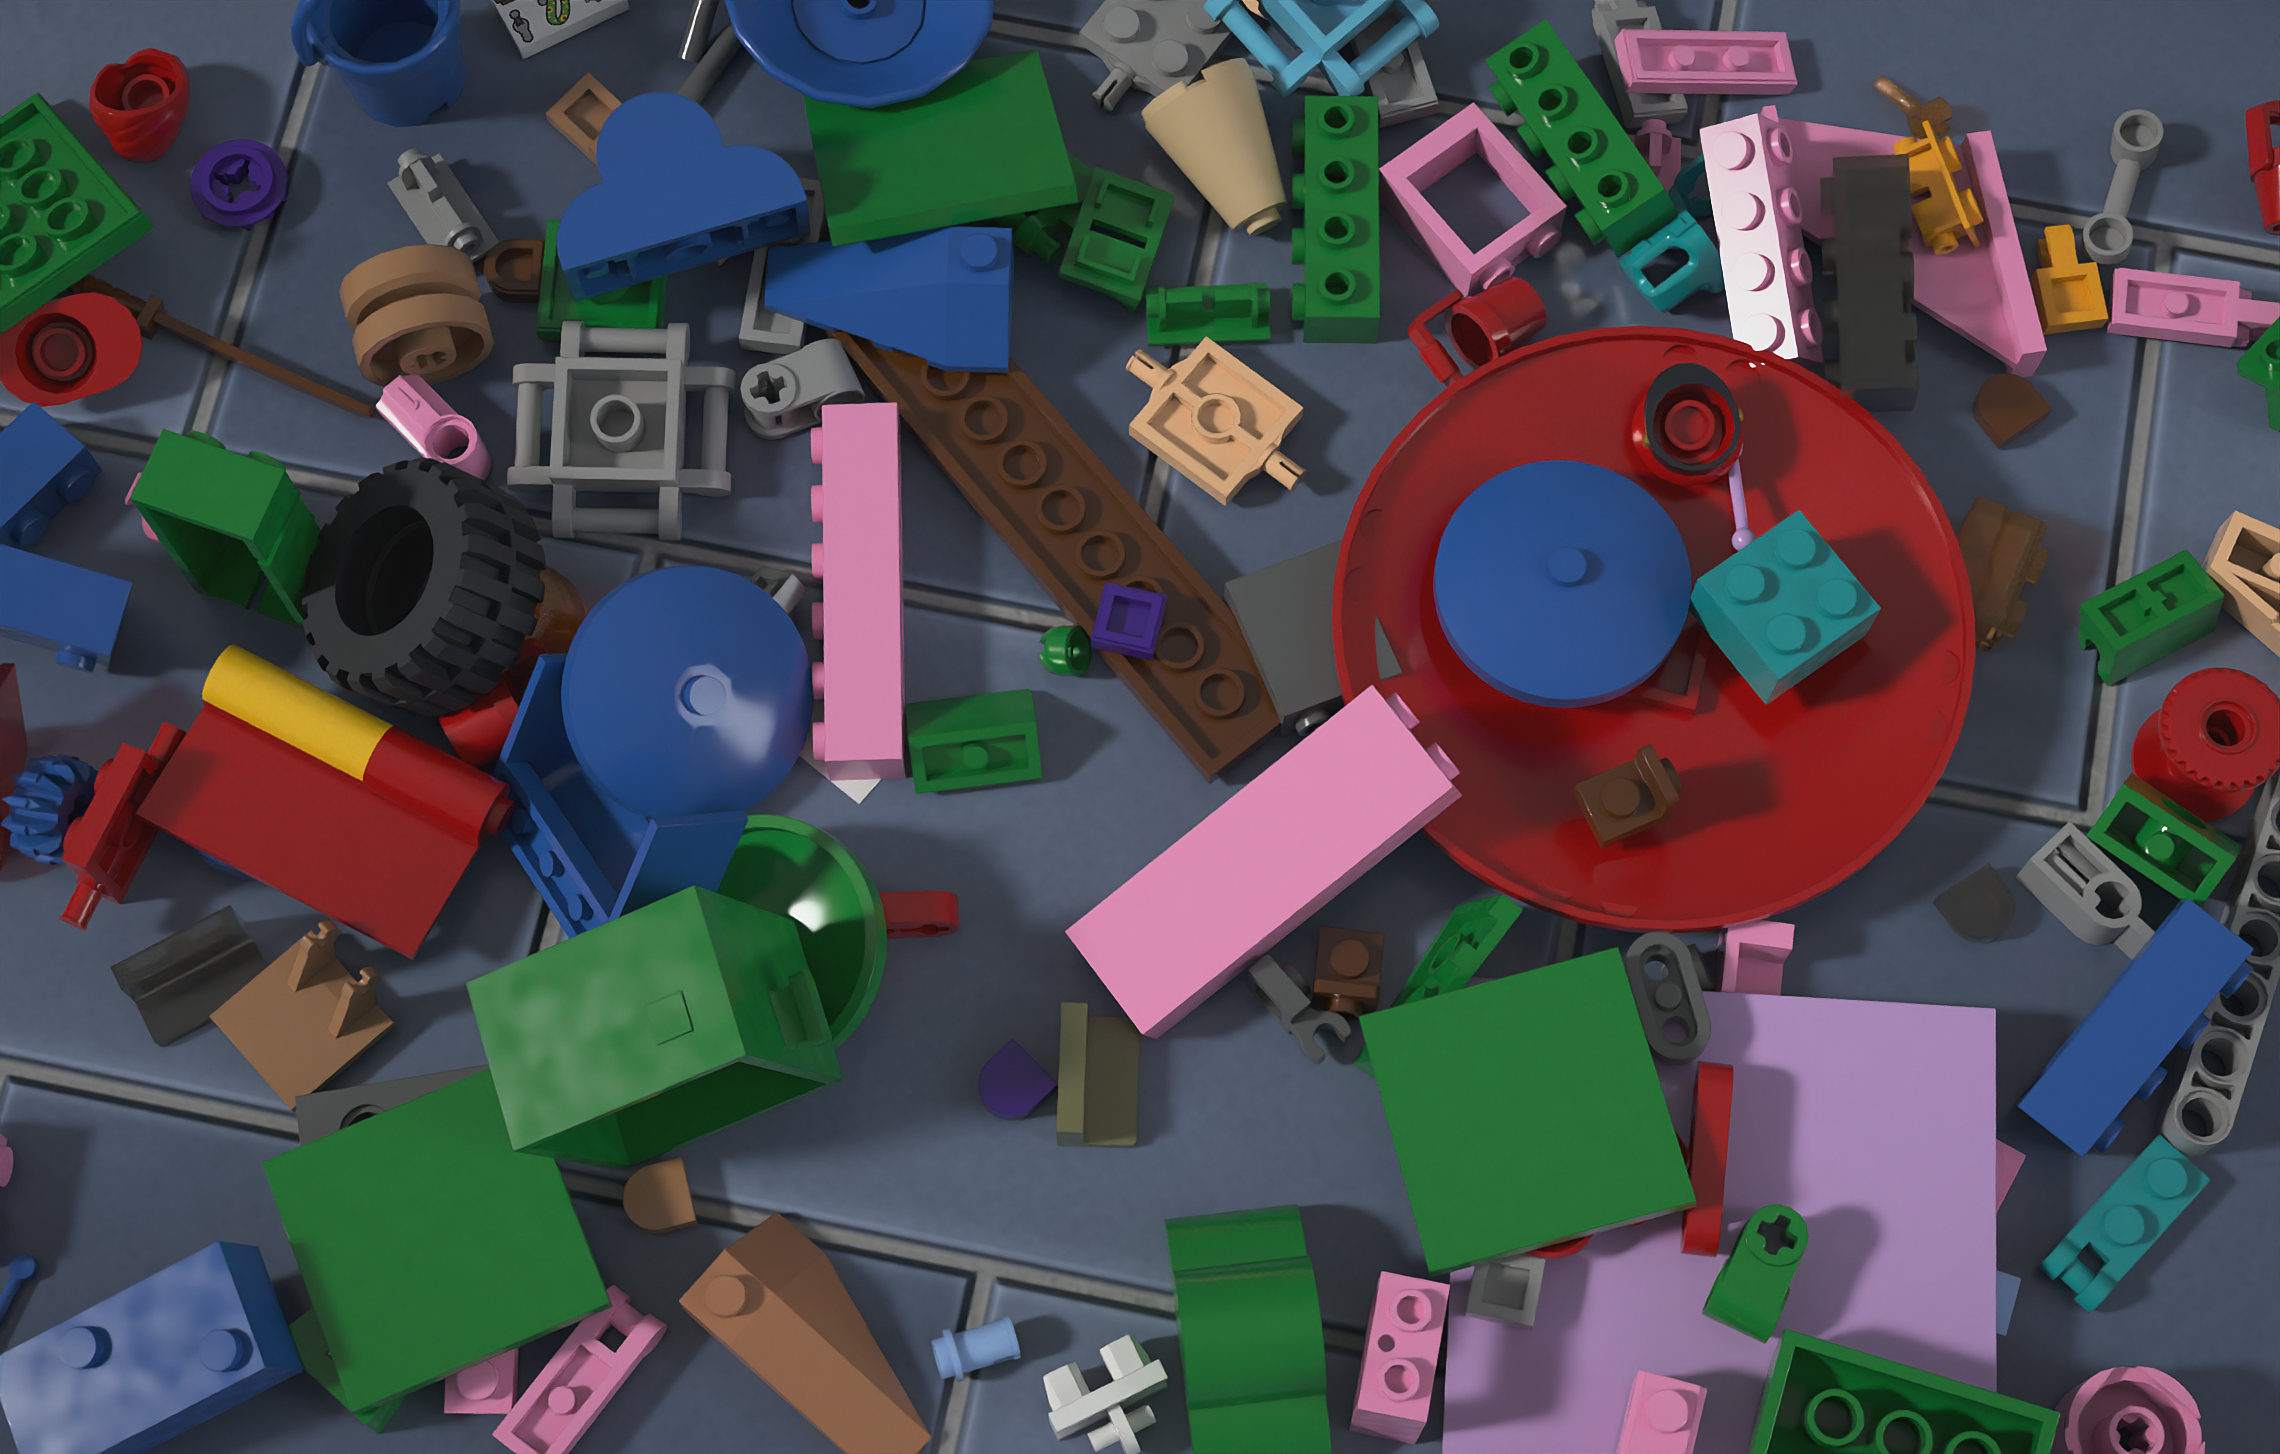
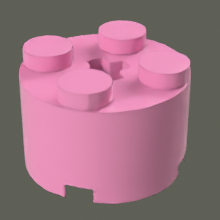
M2122 1366L2101 1371L2072 1388L2055 1408V1411L2061 1413L2050 1454H2205V1441L2202 1442V1430L2199 1422L2201 1415L2196 1402L2178 1381L2155 1368ZM2123 1427L2127 1428L2132 1434L2128 1441V1445L2132 1450L2128 1452L2119 1444L2121 1435L2117 1430Z

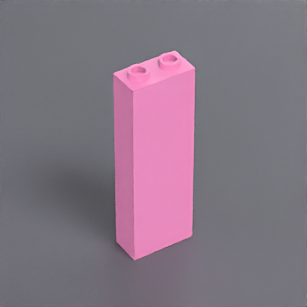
M1371 685L1065 931L1142 1035L1158 1039L1462 796L1451 782L1460 771L1436 742L1427 749L1422 746L1410 731L1420 721L1396 692L1385 699Z

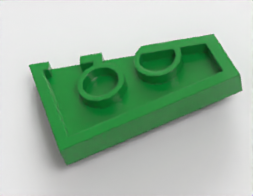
M1503 894L1455 906L1389 1008L1463 989L1523 909ZM1365 1044L1353 1064L1375 1079Z

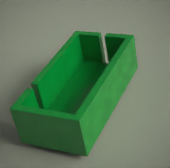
M163 429L130 499L193 589L198 594L248 610L264 575H266L270 582L257 608L258 613L304 629L303 621L308 618V613L302 607V590L309 586L310 576L306 573L310 555L316 556L321 544V540L317 539L321 530L314 520L315 516L308 510L300 497L301 492L294 486L288 476L286 466L279 460L261 452L250 451L246 457L228 451L219 440L199 431H189L187 436Z

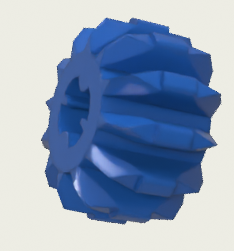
M58 754V756L48 755V757L29 758L25 772L12 774L15 788L12 795L1 798L9 805V814L3 819L1 826L12 832L10 846L19 849L21 853L26 854L28 857L35 858L36 862L56 865L57 863L66 864L61 858L65 852L63 843L67 830L77 817L84 816L95 795L94 783L99 771L89 766L88 762L79 761L78 757Z

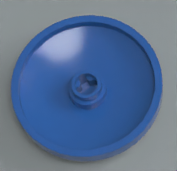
M1546 460L1517 466L1496 475L1474 490L1455 511L1445 528L1439 544L1433 578L1434 601L1442 630L1449 644L1464 664L1481 680L1510 697L1535 705L1556 708H1577L1606 702L1629 692L1648 679L1666 660L1680 636L1688 614L1692 586L1691 568L1685 545L1674 522L1663 507L1643 488L1628 478L1597 465L1569 460Z
M698 565L670 566L644 572L626 580L604 596L588 613L572 640L564 665L561 686L564 726L574 754L585 773L601 791L620 806L649 819L653 817L730 811L744 812L766 798L787 776L804 746L810 727L814 699L812 671L808 654L797 628L784 609L767 592L746 578L726 570Z

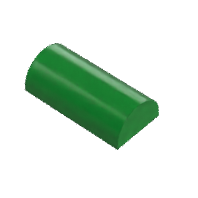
M1784 1329L1778 1340L1764 1382L1747 1454H2050L2061 1412Z

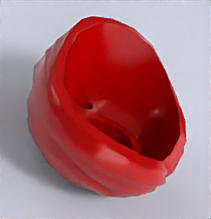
M149 48L136 52L124 64H106L97 74L90 88L89 108L95 124L109 138L112 149L122 158L136 164L155 162L164 156L174 143L190 106V79L187 67L178 56Z

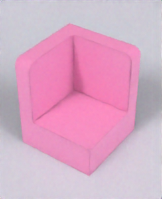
M1759 920L1749 924L1721 929L1719 932L1714 992L1780 996L1783 964L1793 948L1795 924Z

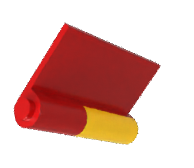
M235 644L229 645L218 657L205 681L202 691L203 709L136 811V818L414 960L489 833L496 837L499 836L509 822L515 808V802L508 799L510 785Z

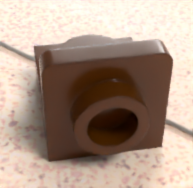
M1648 744L1637 750L1633 760L1576 784L1572 793L1600 848L1603 849L1670 820L1680 801L1678 794L1682 793V786L1671 761L1666 757L1659 759L1652 744Z
M1320 926L1311 1008L1335 1012L1346 1021H1359V1016L1376 1012L1380 995L1379 983L1385 933Z

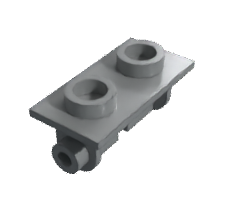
M412 148L401 154L398 159V163L401 166L398 172L399 176L387 184L427 244L455 247L469 255L472 263L486 256L496 244L500 243L440 153L431 157L427 153H421L417 148Z

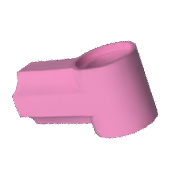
M399 375L383 389V395L376 404L378 412L423 458H433L441 463L446 462L482 480L489 476L492 467L491 455L472 422L464 416L458 415L419 375ZM468 446L461 456L446 459L448 454L455 448Z

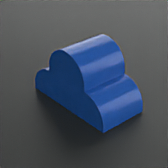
M645 93L621 104L605 121L598 137L596 150L597 164L602 183L596 184L580 193L567 207L558 227L557 251L574 302L811 234L807 198L796 172L777 154L752 145L724 147L714 120L696 102L675 93Z

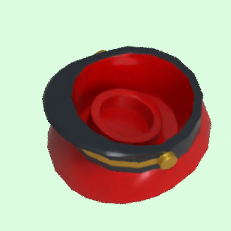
M1679 363L1662 371L1651 384L1648 393L1638 404L1632 418V439L1645 465L1661 479L1681 486L1706 485L1725 475L1738 459L1743 443V413L1740 408L1737 409L1728 386L1714 371L1697 363Z

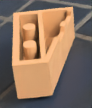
M2235 510L2219 527L2202 568L2225 595L2221 607L2280 657V529Z

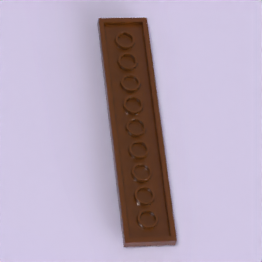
M823 329V332L829 339L840 340L851 365L884 403L897 402L902 425L1071 623L1081 626L1090 644L1105 582L1167 595V606L1153 661L1095 649V651L1209 784H1212L1279 732L1281 722L1235 615H1233L1227 605L1011 357L1009 358V373L945 371L927 365V360L897 349H894L892 353L874 347L871 340L842 330L833 333Z

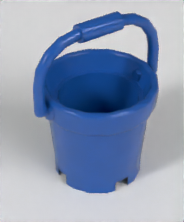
M300 0L291 22V37L301 63L308 67L317 62L324 66H329L341 76L354 99L363 106L365 113L377 122L394 127L421 126L432 121L430 112L439 109L445 102L449 110L458 101L466 83V59L461 48L459 36L462 26L461 0Z

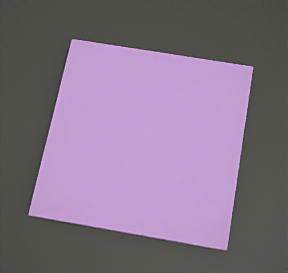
M1471 977L1464 988L1496 979ZM1702 991L1711 1022L1710 1038L1702 1054L1692 1062L1684 1065H1669L1658 1061L1653 1056L1652 1058L1673 1127L1687 1149L1689 1144L1693 1088L1698 1061L1733 1065V1091L1722 1223L1716 1257L1682 1254L1680 1252L1683 1210L1653 1218L1642 1225L1622 1226L1596 1233L1577 1253L1562 1258H1542L1521 1253L1546 1259L1532 1330L1465 1316L1475 1266L1450 1272L1442 1454H1616L1632 1382L1639 1370L1707 1388L1693 1454H1747L1764 1382L1778 1340L1784 1329L1997 1393L1996 1008ZM1670 1023L1663 1027L1664 1036L1671 1042L1679 1043L1687 1038L1685 1029L1679 1024ZM1780 1204L1791 1207L1801 1215L1807 1225L1809 1237L1807 1247L1789 1286L1790 1293L1769 1340L1764 1344L1703 1315L1702 1310L1714 1281L1726 1258H1729L1740 1230L1747 1220L1756 1211L1767 1205ZM1774 1224L1765 1232L1757 1231V1233L1766 1238L1764 1250L1769 1254H1774L1782 1246H1789L1780 1240L1782 1229Z

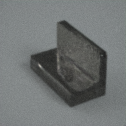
M228 905L110 968L121 990L136 1003L154 1042L159 1047H166L214 1022L209 1016L268 966L246 922L231 905Z

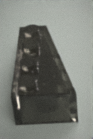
M1909 154L1834 157L1832 160L1831 177H1820V215L1832 214L1833 237L1821 238L1822 275H1834V298H1823L1824 336L1836 335V359H1825V380L1840 389V396H1849L1869 413L1913 411L1920 386L1919 366H1912L1916 359L1917 321L1916 314L1911 312L1910 301L1914 299L1915 277L1913 252L1909 251V240L1912 239Z

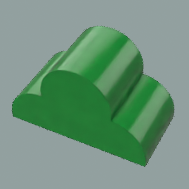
M1289 1204L1164 1219L1192 1454H1332L1326 1401L1327 1375L1320 1307L1311 1258L1306 1252L1298 1205Z

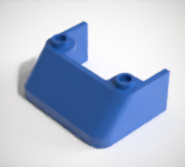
M568 653L540 654L492 776L510 785L508 799L515 802L511 818L501 834L568 938L570 939L693 885L716 893L749 820L743 811L653 817L649 822L646 817L620 806L609 798L585 773L574 754L564 726L561 686Z

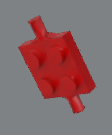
M162 722L161 728L148 753L122 742L114 759L106 760L101 766L94 783L95 795L84 816L77 817L71 823L64 838L63 849L65 852L61 859L77 874L76 883L78 884L64 913L60 916V919L65 923L85 931L102 897L117 904L122 903L159 829L136 818L135 813L185 737L186 732L179 727Z

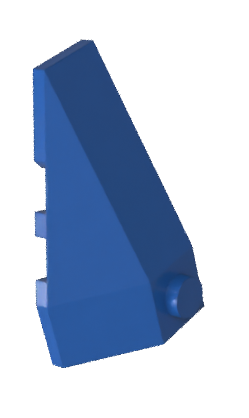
M947 226L832 247L831 241L769 248L765 308L766 310L833 333L842 330L871 340L874 347L892 353L894 349L924 358L927 360V365L945 371L1009 373L1014 275L1012 228Z

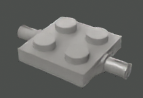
M1105 0L1081 29L1078 43L1101 58L1111 72L1097 91L1092 94V99L1099 107L1104 102L1103 109L1111 112L1129 87L1151 93L1155 97L1182 80L1187 87L1198 81L1202 76L1201 70L1210 66L1233 37L1234 33L1222 20L1215 22L1203 9L1207 0Z

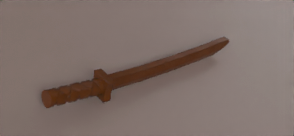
M87 274L66 289L74 294L97 292L114 297L130 309L140 326L141 335L152 340L156 331L160 328L241 366L359 417L370 419L375 411L373 407L304 378L168 316L163 300L154 295H151L148 301H144L134 295H129V293L118 287L114 288L113 285L101 279H96L91 274Z

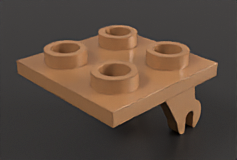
M331 920L321 921L318 924L321 931L317 936L310 930L209 1016L294 1113L296 1112L295 1096L318 1093L396 1026L377 1004L375 989L381 982V976L372 966L363 968L360 971L362 979L357 982L337 960L334 941L338 938L340 930Z

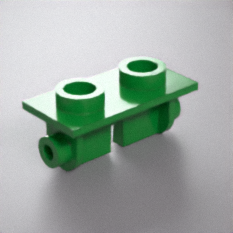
M1250 282V284L1145 288L1148 347L1198 345L1206 336L1216 344L1265 342L1271 340L1269 322L1270 290L1267 288V283Z

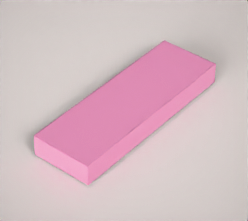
M1622 29L1614 40L1625 93L1789 95L1798 85L1786 32Z

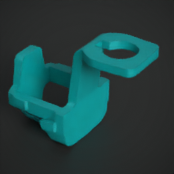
M1704 154L1681 169L1668 192L1678 212L1676 214L1677 217L1650 238L1643 239L1631 249V253L1628 256L1625 255L1618 261L1630 282L1651 307L1663 313L1671 310L1698 291L1706 290L1710 293H1719L1726 288L1720 253L1695 218L1713 213L1711 196L1701 197L1696 195L1690 200L1687 197L1688 194L1694 191L1697 178L1706 171ZM1674 246L1686 250L1689 255L1687 264L1655 288L1640 270L1670 247Z

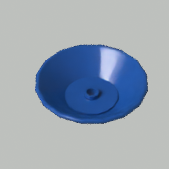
M725 0L735 36L769 76L815 101L868 109L921 98L964 70L992 27L995 0H863L867 2L868 6L858 9L849 4L852 0Z

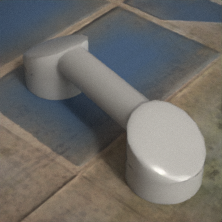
M2142 109L2130 110L2123 113L2115 122L2110 145L2112 160L2116 164L2115 172L2103 212L2091 217L2087 221L2081 239V251L2094 262L2109 265L2124 261L2129 255L2133 240V229L2126 218L2140 171L2148 168L2155 161L2164 132L2160 119L2149 111Z

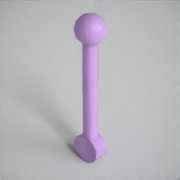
M1742 443V447H1741L1739 456L1741 455V453H1742V451H1743V443ZM1737 459L1728 471L1737 530L1732 537V544L1737 551H1740L1756 540L1757 537L1754 531L1749 529L1739 459Z

